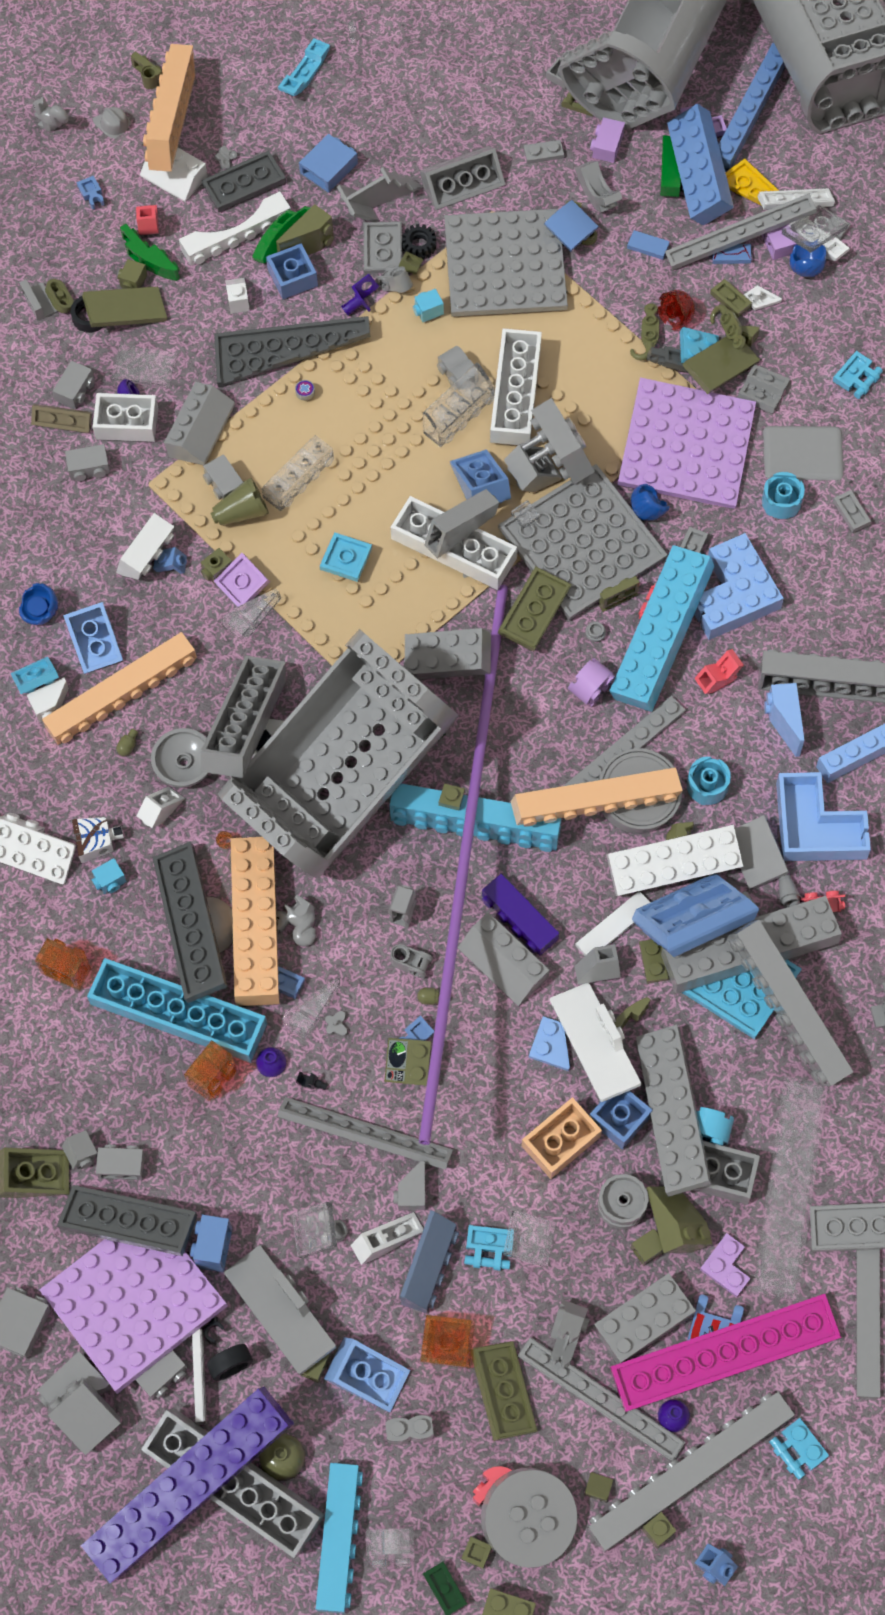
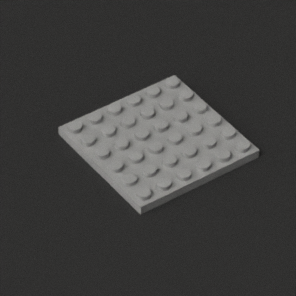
M558 209L444 215L451 317L567 310L562 243L544 225Z
M597 464L592 466L595 471L593 474L576 484L569 480L498 525V529L508 542L517 546L518 555L531 572L536 566L572 584L559 607L568 620H571L599 602L600 593L605 588L614 587L625 578L638 577L667 558V553Z

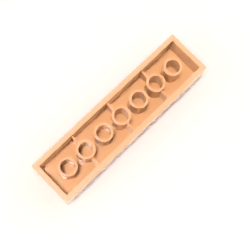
M171 44L169 51H166V63H163L162 66L163 75L160 74L159 77L160 86L156 88L153 110L150 111V122H147V134H144L143 145L147 147L145 162H148L149 170L172 172L195 80L193 45Z
M263 837L231 838L236 1006L280 1004L274 847Z

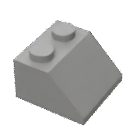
M519 444L504 459L508 466V471L514 476L517 486L522 491L536 492L562 479L548 454L534 463L530 462L529 457L542 450L543 447L533 446L524 451L522 445Z

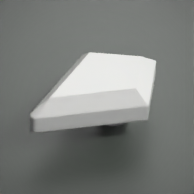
M758 285L744 294L752 302L751 307L754 310L775 305L782 301V298Z

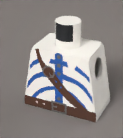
M104 817L72 820L78 856L81 863L113 852L112 841L124 838L122 827L109 828L107 819Z

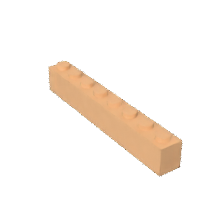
M180 632L44 717L42 721L45 728L57 745L69 742L78 732L87 731L94 722L106 719L113 710H120L129 700L141 697L148 688L153 689L157 687L164 678H171L180 668L192 665L197 658L195 649L183 633Z
M675 767L515 794L511 800L516 824H524L525 827L541 821L551 823L558 818L569 820L582 814L592 816L600 811L610 813L616 811L617 808L633 809L641 804L651 806L658 801L669 803L677 800V797L683 790Z

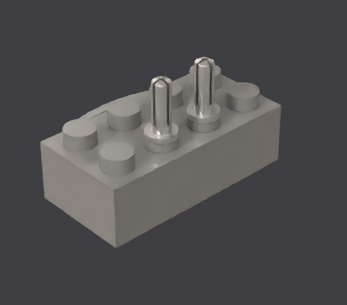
M551 398L531 410L535 417L530 420L536 431L540 428L542 430L537 432V436L522 444L523 450L526 451L541 441L542 443L549 442L544 445L545 448L529 457L530 462L534 463L547 454L552 455L556 453L551 458L557 468L562 465L564 466L559 469L564 480L571 478L572 482L576 484L593 474L595 471L583 451L586 448L583 438L577 432L570 418H563L553 399Z

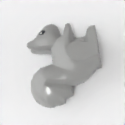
M44 97L33 102L34 116L42 120L38 123L39 127L51 132L68 122V114L62 107L57 105L48 106Z
M295 895L296 904L294 907L284 904L287 913L284 911L276 912L277 930L282 932L289 924L295 926L292 933L294 943L306 947L311 945L316 938V929L312 927L315 921V907L300 896Z

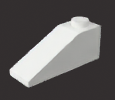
M413 1212L360 1234L351 1244V1247L359 1262L363 1265L422 1234L424 1229Z

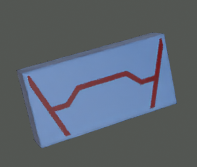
M737 244L712 254V263H751V245Z

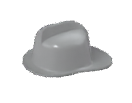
M106 107L102 114L92 118L94 124L105 135L114 139L123 134L131 124L124 111L118 107Z

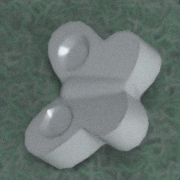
M223 145L219 148V153L214 156V159L219 161L223 170L230 168V160L237 157V152L228 150Z
M339 1011L334 1016H326L327 1034L332 1035L335 1033L341 1037L347 1035V1029L343 1025L346 1018L345 1012Z

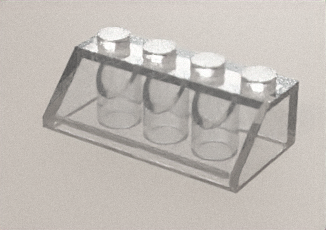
M478 362L423 412V434L439 447L449 443L459 430L462 431L472 418H476L480 414L483 407L490 405L494 400L495 387Z

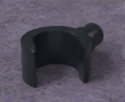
M299 1071L296 1080L298 1085L311 1089L320 1088L326 1090L327 1083H323L315 1074L311 1073L309 1077Z
M215 1316L209 1321L204 1330L206 1339L213 1344L217 1343L209 1336V1330L212 1327H219L226 1332L224 1326L218 1322V1317Z

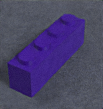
M502 874L498 875L482 889L483 903L488 908L493 907L497 911L496 915L503 923L507 922L512 927V933L517 938L522 937L527 942L525 945L530 952H536L541 956L559 940V932Z

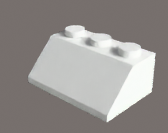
M177 148L172 172L149 170L148 162H144L140 176L184 202L201 185V180L208 177L206 163L180 148Z
M154 513L121 557L116 573L138 580L142 574L146 576L152 567L150 565L152 560H157L163 552L161 549L163 545H168L173 539L174 534L172 532L174 526Z

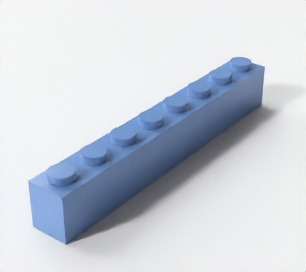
M774 43L769 48L718 144L725 172L733 167L785 68V64Z

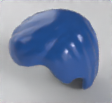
M797 244L793 247L790 255V267L799 276L815 277L825 267L826 247L824 245Z
M641 484L632 492L631 507L641 520H656L663 516L670 508V506H667L666 501L658 499L656 490L648 484Z
M43 583L32 584V587L25 590L19 607V614L22 620L31 625H42L51 620L58 610V598L54 590Z

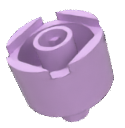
M593 658L575 676L577 682L575 684L571 682L568 690L583 703L592 707L598 701V696L601 692H606L610 688L615 676L596 658Z

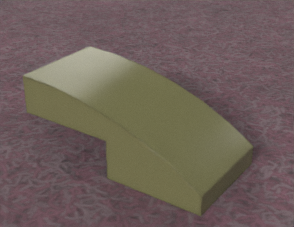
M648 997L643 998L625 1009L616 1018V1022H614L616 1028L620 1027L623 1029L630 1018L638 1022L650 1006L651 999Z

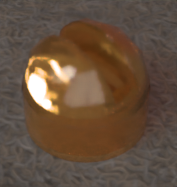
M222 831L217 835L216 843L220 848L228 849L231 847V838L233 836L227 831ZM230 839L229 843H220V840Z

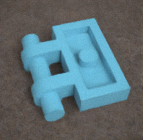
M856 351L833 377V382L848 392L852 387H855L857 390L854 396L860 399L862 395L867 394L870 390L869 387L879 380V375L883 370L880 367H876L874 370L871 369L872 360ZM862 375L867 377L864 382L860 380Z
M469 1225L466 1249L475 1250L474 1256L465 1255L464 1264L473 1265V1268L483 1266L492 1267L493 1270L498 1271L500 1269L509 1270L510 1261L501 1260L502 1253L511 1254L514 1230ZM482 1251L495 1252V1259L481 1257Z
M800 1418L781 1432L786 1439L785 1442L781 1443L776 1436L769 1441L774 1448L773 1452L777 1457L780 1456L788 1466L787 1470L790 1474L793 1473L798 1480L806 1475L800 1468L804 1463L811 1471L829 1457V1454ZM791 1446L800 1457L796 1461L787 1451Z

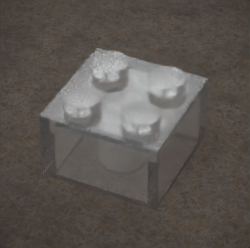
M414 1528L366 1530L368 1565L372 1564L373 1569L387 1568V1564L396 1563L397 1568L411 1567V1563H416Z

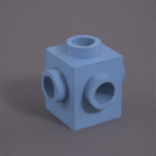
M710 1544L706 1545L695 1562L704 1572L702 1576L712 1584H715L717 1581L724 1586L738 1567L731 1560L732 1554L723 1548L719 1550Z

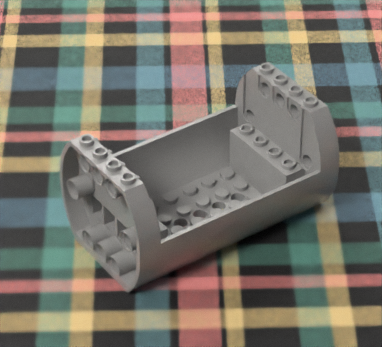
M628 0L612 32H604L599 38H591L586 44H579L574 50H567L562 55L559 73L565 87L582 107L602 121L604 117L625 122L624 130H629L675 110L726 0Z
M748 0L756 5L801 96V109L810 127L815 132L822 134L885 115V3L883 0ZM838 2L842 5L836 6L833 3ZM844 16H845L846 18H849L850 20H847V21H846V20L841 19V17H844Z
M360 629L346 643L345 646L348 647L346 651L251 759L244 777H231L218 792L221 800L277 851L315 878L321 877L459 717L454 710ZM383 725L385 732L381 736H376L375 728ZM369 741L371 743L370 750L362 752V743ZM355 757L357 759L356 766L348 768V759ZM337 773H342L343 780L340 784L333 782V778ZM323 789H328L329 797L326 800H321L319 797Z

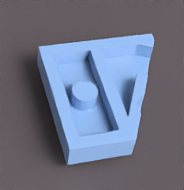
M543 1016L529 1058L569 1071L570 1064L565 1031L560 1022Z

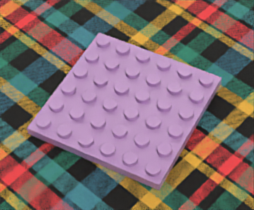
M640 377L617 485L636 488L641 484H648L659 494L735 509L756 402L712 392L707 395L703 390Z
M107 1239L101 1241L39 1289L117 1394L228 1307L185 1251L183 1256H178Z

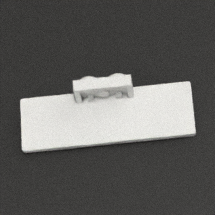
M14 813L0 816V862L64 884L76 845L45 834V827L39 826L37 821L19 819L20 816Z
M589 983L582 984L550 998V1003L601 1102L641 1086V1081L623 1049L622 1040L625 1037L620 1027L616 1028L614 1024L616 1019L611 1010L607 1011L604 1003L600 1005Z

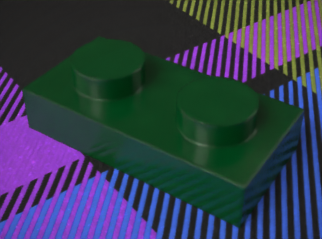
M444 1562L423 1573L445 1615H451L467 1605Z

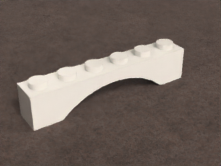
M278 192L263 199L256 212L236 227L219 232L195 231L180 238V250L191 266L201 264L211 256H218L222 251L228 248H235L239 243L245 240H252L256 235L266 232L272 223L284 212L291 210V207L281 192Z

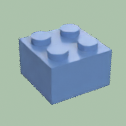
M302 243L266 257L268 272L282 299L318 286L317 272Z
M627 1091L604 1102H600L590 1113V1117L601 1128L602 1133L623 1150L651 1118L650 1113L653 1110L632 1092Z
M202 1214L201 1221H197L195 1227L197 1241L192 1243L190 1256L193 1257V1261L199 1269L224 1273L233 1229L229 1219Z

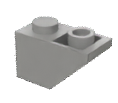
M615 944L593 948L574 966L578 985L621 977Z

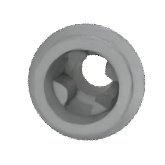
M784 875L778 878L780 903L785 908L799 904L801 896L791 876Z

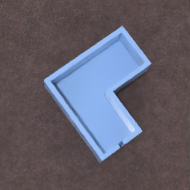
M746 533L709 548L708 556L712 558L715 566L713 570L721 585L703 592L694 613L697 621H701L700 626L708 640L781 609L784 598Z
M821 772L779 773L776 788L781 854L784 861L867 860L871 851L869 832H867L869 829L867 811H824Z

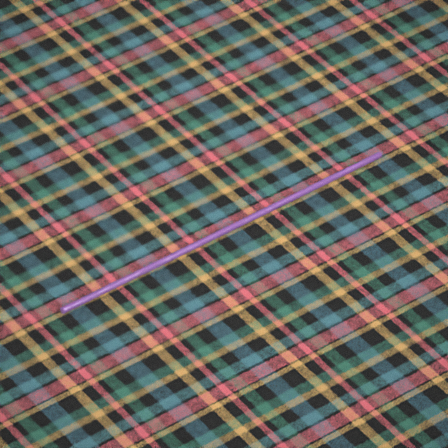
M501 585L497 590L491 632V674L485 675L419 1135V1143L422 1145H429L431 1140L501 635L498 634V630L504 620L508 592L506 585Z

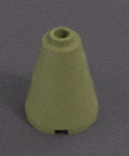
M252 478L245 480L212 507L213 512L210 514L215 524L219 523L223 526L265 516L269 513L266 503L262 499L261 493Z

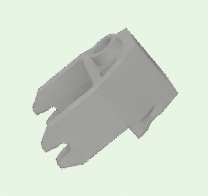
M562 1300L550 1336L556 1339L551 1353V1360L554 1365L558 1360L562 1361V1368L571 1363L581 1331L586 1332L590 1319L586 1318L588 1308Z

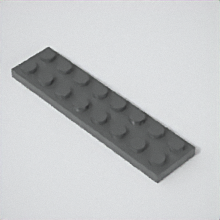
M191 841L152 857L183 995L188 1003L228 987L195 848Z

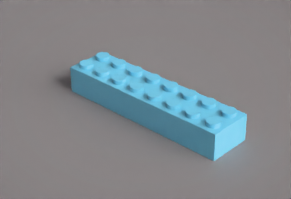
M675 545L672 546L611 686L610 693L615 700L650 712L653 711L715 567L711 556Z
M401 783L392 793L390 818L391 821L400 826L411 824L422 830L428 827L435 829L439 833L456 832L458 836L462 837L468 795H464L460 810L458 811L439 806L441 790ZM479 797L473 836H477L478 839L483 841L495 839L501 844L517 843L523 848L539 847L544 852L557 851L562 818H558L551 823L537 822L535 825L525 827L524 824L517 825L511 803Z
M104 958L87 995L90 1004L249 1063L252 1062L267 1026L264 1015L209 995L188 1003L184 999L181 985Z

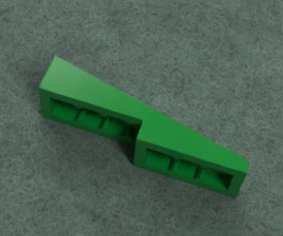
M663 135L660 196L679 197L680 174L671 137Z

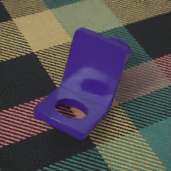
M367 274L351 286L355 296L341 306L348 316L361 306L365 307L368 312L371 311L364 298L379 288V285L370 274ZM365 282H371L372 284L369 289H362V285Z

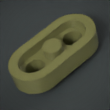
M50 279L46 284L45 292L53 307L61 313L70 312L74 301L65 284L58 279Z

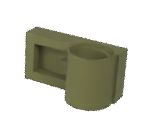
M136 51L130 55L132 67L141 73L143 86L146 89H155L157 86H160L159 77L160 74L163 75L162 69L157 65H153L146 56H141Z

